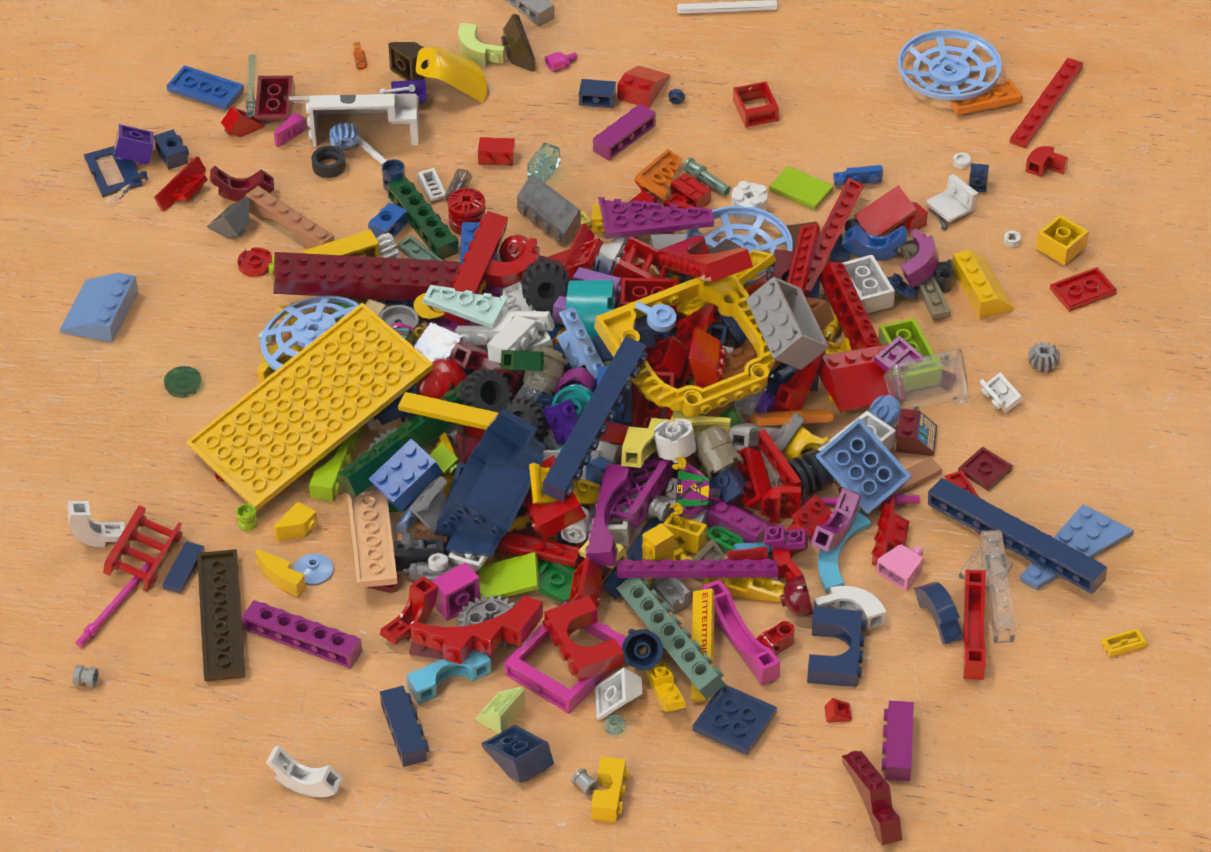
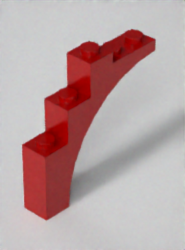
M524 596L514 607L493 619L466 626L441 627L414 621L410 626L411 641L443 652V659L462 665L472 650L491 656L502 641L522 646L543 617V601Z

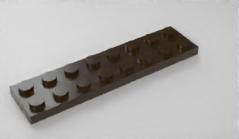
M237 549L197 553L204 681L244 678L246 674Z

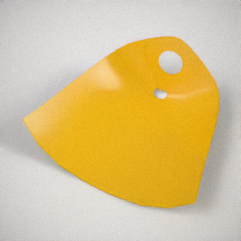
M440 47L421 48L416 62L417 74L442 80L482 104L484 103L487 94V82L482 69L476 62ZM425 60H429V66L426 69H422V63Z

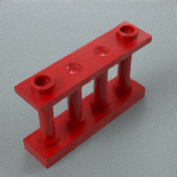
M630 236L623 249L628 252L626 260L620 259L612 276L621 278V280L622 278L666 279L668 273L678 276L680 272L663 267L658 260V255H660L658 249ZM635 256L645 261L642 269L631 265ZM651 264L661 269L658 278L648 273Z
M138 505L105 560L103 573L111 576L114 569H120L145 580L143 591L147 592L150 585L154 586L156 583L158 571L175 542H180L183 532H181L182 523L178 522L174 530H171L148 520L145 516L146 508ZM139 527H147L168 536L169 539L166 544L160 543L139 534ZM136 540L161 552L156 559L131 548L130 542ZM129 555L152 565V568L147 573L121 562V557Z

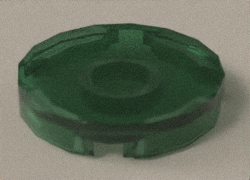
M189 366L173 368L164 377V387L174 397L185 398L192 393L194 395L202 385L200 373L195 368Z

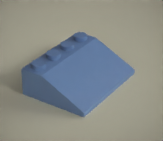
M114 273L86 279L60 328V333L113 342L138 293L136 276Z
M860 418L815 455L843 488L862 495L859 506L867 515L896 493L912 477Z

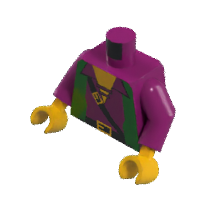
M676 457L674 459L679 464L672 465V468L675 470L680 469L681 471H678L675 504L669 506L675 512L671 513L670 516L691 519L707 509L708 500H720V489L709 488V478L704 473L688 464L684 457Z

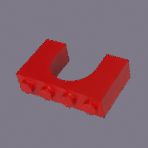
M553 455L544 460L540 467L551 468L556 460L555 456ZM530 486L522 503L524 509L528 507V510L525 512L530 521H535L531 524L536 533L541 532L544 539L587 517L574 492L571 496H567L564 502L558 500L551 504H534L532 487Z
M589 595L544 611V629L546 632H550L554 646H558L562 660L567 661L571 675H575L578 682L624 666V652L615 638L589 647L577 645L569 638L576 630L598 623V609Z

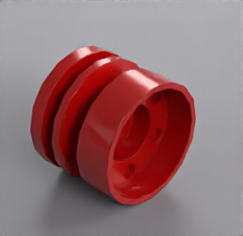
M461 188L449 195L447 200L449 227L454 233L461 235L462 222H480L482 217L485 218V197L480 191L474 188Z

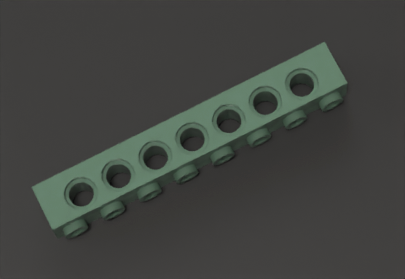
M628 578L617 587V590L650 631L660 638L663 647L700 693L708 700L726 685L721 679L724 676L717 666L712 668L711 664L713 661L706 653L703 655L700 653L702 648L696 640L690 641L692 635L685 627L682 629L679 627L682 623L675 615L670 616L668 614L671 610L665 602L659 603L661 598L653 589L650 592L648 588L651 585L645 578Z

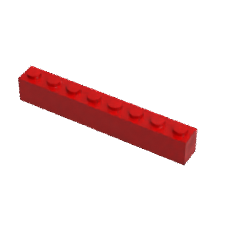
M487 211L485 218H481L479 223L480 229H476L474 234L475 240H471L468 248L469 252L466 251L464 255V264H460L458 269L459 275H455L453 287L450 288H454L455 291L459 292L467 290L473 291V294L479 293L489 262L494 259L506 232L509 217ZM444 311L443 318L465 324L467 319Z

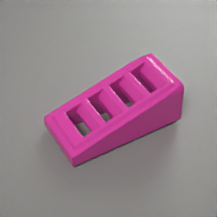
M293 113L274 132L275 146L279 147L305 131V118Z

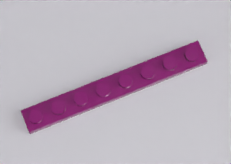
M624 559L616 561L618 578L778 577L776 560L664 559L658 561L650 559L642 561Z

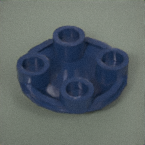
M896 273L893 276L887 277L897 294L908 299L915 300L918 298L917 292L919 289L917 286L912 288Z

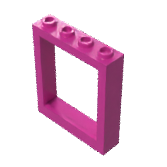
M598 621V623L582 628L604 642L615 638L622 649L626 636L612 630L608 625ZM542 624L504 662L505 675L570 714L611 671L577 682L571 689H568L525 663L524 660L550 635V632H546Z

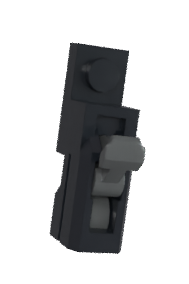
M404 533L401 536V541H394L396 572H403V569H408L411 563H428L429 557L433 554H444V539H414L412 534Z

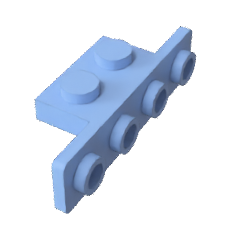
M571 307L561 311L559 315L567 330L557 336L560 346L566 357H569L572 369L585 365L588 372L597 380V366H604L576 309Z

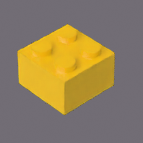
M1059 214L1037 233L1036 249L1065 266L1087 247L1089 231Z

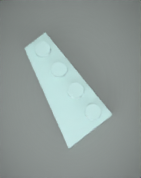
M430 285L423 298V303L493 329L507 303L508 297H492V294L487 293L483 295L473 294V291L467 290L459 292L455 291L454 288Z

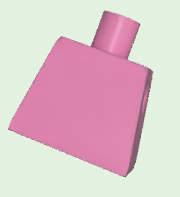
M898 545L877 559L876 573L904 591H907L922 571L923 558L921 556L923 555V550L919 546H914L910 550L903 545Z

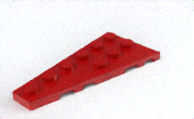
M707 304L686 318L681 319L677 324L676 338L685 344L689 350L682 370V376L675 380L676 389L687 386L685 384L686 380L693 374L689 353L694 328L707 331L709 326L714 323L715 317L713 314L715 309H719V306L715 304Z

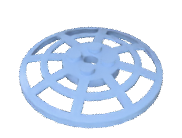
M939 29L919 34L902 47L898 57V71L905 83L920 94L940 100H965L980 96L990 90L997 83L1001 75V57L993 45L978 35L961 30ZM943 38L960 39L971 43L966 49L945 46ZM933 39L937 40L938 47L928 49L923 53H919L914 49L915 46ZM976 46H979L988 52L993 61L983 64L982 60L972 52ZM908 52L916 57L913 71L903 69V61ZM947 52H956L962 55L959 57L956 55L947 54ZM940 53V56L932 60L926 58L931 54ZM968 57L976 62L977 66L970 67L966 59ZM921 62L929 66L928 71H918ZM995 66L996 74L992 82H982L985 77V69ZM980 71L978 80L969 78L970 73ZM906 75L915 76L916 80L925 88L923 89L914 84ZM921 77H930L933 83L928 85ZM963 83L971 85L970 87L962 90L958 89V85H961ZM940 85L948 86L951 88V91L940 90L937 88ZM976 87H983L977 91L966 93L975 89Z
M727 206L712 210L713 218L721 217L722 227L713 230L707 236L699 232V228L689 229L686 232V239L697 235L704 236L706 245L713 248L719 243L712 239L725 232L727 236L720 240V242L727 238L739 246L748 249L749 252L753 249L762 252L770 250L771 254H773L776 247L783 243H786L787 251H793L792 237L786 225L773 214L755 207ZM748 215L757 217L753 226L730 224L728 216ZM764 220L775 226L783 237L773 241L766 232L760 229ZM733 230L749 231L748 235L734 234ZM757 234L767 243L759 246L754 237ZM769 269L763 270L762 272L757 274V277L764 274ZM753 279V280H749V281L746 282L745 284H751V285H753V284L756 283L758 280H756V281H754V279Z
M316 296L295 302L284 308L269 321L262 333L260 344L265 361L276 371L283 365L276 361L283 353L291 357L299 353L289 349L296 343L298 346L305 348L336 324L335 319L346 316L359 304L339 296ZM328 302H340L348 304L352 307L344 309L339 305L331 304ZM317 307L316 311L313 313L304 315L301 312L310 308ZM325 307L338 310V312L331 315L323 311ZM286 314H288V315L281 321V323L279 324L278 328L271 329V328L273 327V325H274L279 319H281L283 316H285ZM293 316L298 319L293 325L284 326ZM292 332L293 337L284 344L281 333ZM276 334V342L279 349L271 356L266 348L265 340L266 337Z

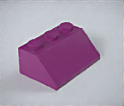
M724 499L716 501L707 512L708 527L722 526L742 537L744 543L764 542L765 527L777 526L733 501L730 504L725 503Z

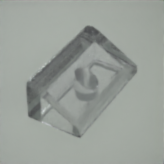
M532 371L513 400H537L549 381Z

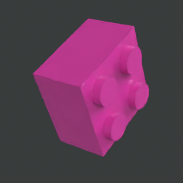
M466 562L432 580L433 583L438 585V594L434 607L446 621L458 616L459 612H463L462 607H468V601L475 603V598L480 600L479 577Z

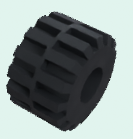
M545 258V262H540V259H537L534 266L530 263L527 266V271H523L521 280L523 298L526 299L528 306L533 305V310L538 311L540 308L542 311H547V309H552L553 312V305L559 296L567 298L570 278L564 265L559 266V261L555 259L553 263L550 262V258Z

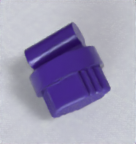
M767 392L749 397L750 402H755L754 410L758 413L771 412L776 405V400Z

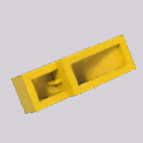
M256 549V565L265 577L279 589L299 598L306 588L305 574L292 570L290 561Z

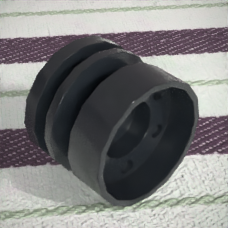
M817 449L810 450L802 454L801 457H795L793 460L787 461L801 480V499L814 494L815 491L826 489L833 484V476L815 457L820 452Z

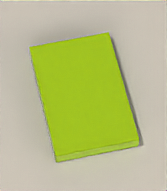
M787 166L769 185V191L816 210L833 191V185Z
M536 553L483 565L479 569L480 600H482L483 595L487 599L491 595L494 596V599H497L500 595L502 599L539 589Z

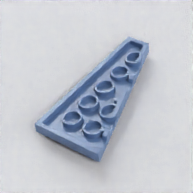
M1082 504L1054 538L1093 559L1103 553L1104 549L1111 545L1119 544L1120 540L1125 537L1133 536L1134 530ZM1032 562L1020 576V582L1038 590L1054 581L1058 575Z

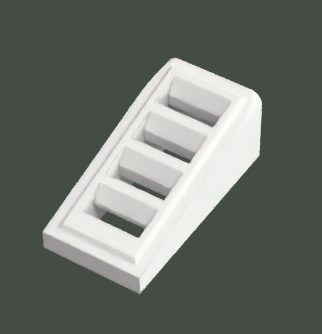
M435 168L418 172L417 181L430 202L447 198L446 191Z

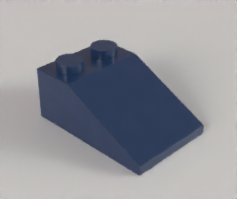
M513 725L481 743L482 747L504 772L520 783L529 780L530 777L539 772H544L554 764L549 743L517 725Z

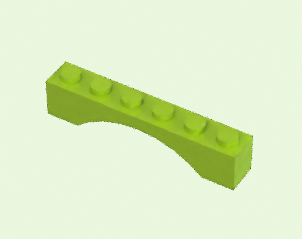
M362 427L341 443L337 453L329 462L314 471L309 484L311 498L333 502L335 495L339 494L341 484L337 473L344 466L351 464V454L356 451L357 439L361 438Z

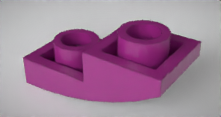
M784 525L765 527L764 545L782 549H806L807 532L805 528L785 530Z

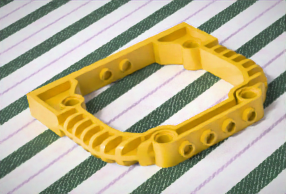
M735 274L714 282L694 278L596 316L594 328L614 357L625 336L638 342L640 340L639 333L634 330L636 319L647 314L635 308L638 301L650 308L658 304L673 306L698 295L701 301L719 306L718 310L722 315L732 316L754 346L758 358L749 361L743 373L705 388L689 385L676 389L667 385L654 373L646 361L644 365H640V372L637 378H633L632 381L647 400L654 402L659 407H670L672 411H682L688 417H695L700 414H706L717 407H724L732 401L741 400L747 395L756 394L766 387L769 373L776 360L773 358L746 301L750 296Z

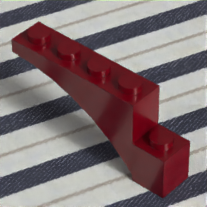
M851 751L846 755H842V763L851 775L863 799L875 832V837L882 846L902 841L900 817L892 808L890 785L862 751Z

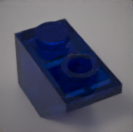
M781 363L769 373L767 385L762 391L775 397L780 384L788 382L794 376L797 368Z

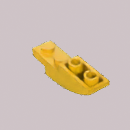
M663 658L660 659L655 667L645 670L652 692L661 710L669 712L686 708L685 699L675 685L673 674Z

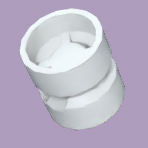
M584 507L582 509L587 517L561 531L562 538L570 543H581L586 539L590 513Z

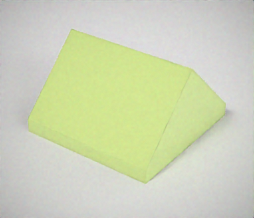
M521 686L498 692L475 720L497 733L506 730L525 708L524 688Z

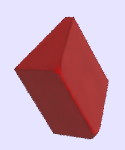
M832 698L824 706L827 722H848L852 720L850 703Z

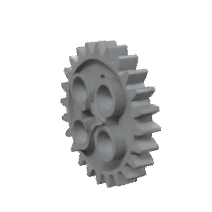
M485 595L482 596V600L475 598V603L468 601V607H462L463 612H459V618L457 619L458 626L478 624L493 619L514 607L515 602L509 604V598L502 601L500 595L497 599H494L493 595L489 599ZM502 641L500 645L506 648V643L508 642Z

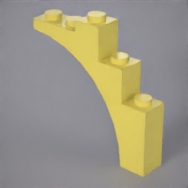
M673 411L671 420H669V423L676 422V418L690 421L694 437L713 426H720L726 431L728 436L730 432L731 418L702 415L688 417L682 411ZM651 418L648 429L629 427L622 447L621 466L641 468L644 461L657 451L654 437L655 427L668 419Z

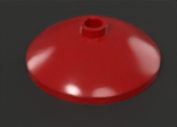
M435 360L432 362L434 369L418 381V393L421 396L440 399L447 391H450V384L452 389H454L461 381L466 380L467 374L460 365L452 360Z

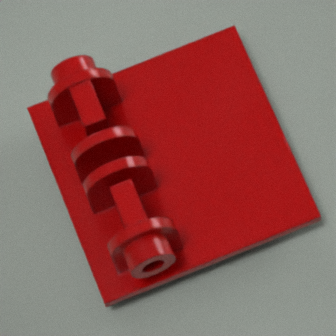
M815 494L791 516L793 519L791 525L798 522L803 529H806L808 537L812 540L816 527L823 525L831 516L832 511Z

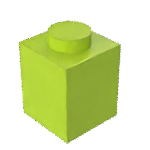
M443 443L429 454L446 476L449 473L453 474L457 470L460 461Z

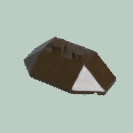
M512 14L503 28V36H501L502 46H505V55L509 57L511 64L533 72L535 71V57L520 16Z

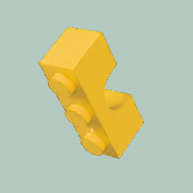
M600 757L598 768L599 786H606L609 789L594 790L591 805L592 820L617 822L618 814H622L623 802L621 797H625L626 794L624 780L629 778V768H626V759Z

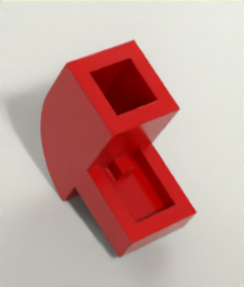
M1052 146L1037 147L1027 157L1025 172L1042 177L1046 170L1049 169L1064 175L1067 170L1068 157L1055 153V147Z

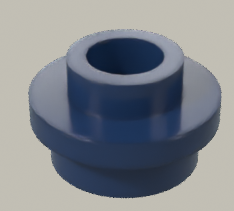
M680 89L670 90L668 93L669 101L673 104L678 105L685 100V94Z

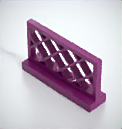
M647 458L641 468H631L633 474L632 485L635 484L636 488L631 489V492L624 497L627 499V502L616 505L611 517L629 521L632 527L639 528L648 514L652 500L659 497L674 474L671 460L663 458L659 461ZM650 467H657L654 471H647ZM642 470L646 473L638 477L634 476V473ZM648 479L646 484L638 485V482ZM639 493L637 498L629 500V496ZM630 507L627 514L619 512V510Z

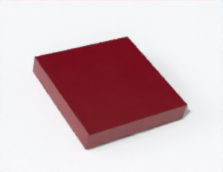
M982 446L958 468V471L962 470L968 479L985 490L990 491L1013 470V465Z

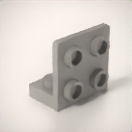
M442 476L432 481L409 507L433 534L438 524L436 522L447 500V497L442 493L444 491L443 486L447 481Z

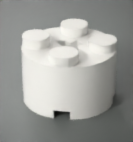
M747 181L739 182L738 186L732 191L731 206L755 207L767 211L768 194L766 187L756 183H748ZM735 215L737 220L745 223H753L757 219V217L748 215Z
M676 418V422L669 423V420L663 421L654 429L658 456L672 460L674 463H678L674 458H685L696 451L692 424L690 421Z

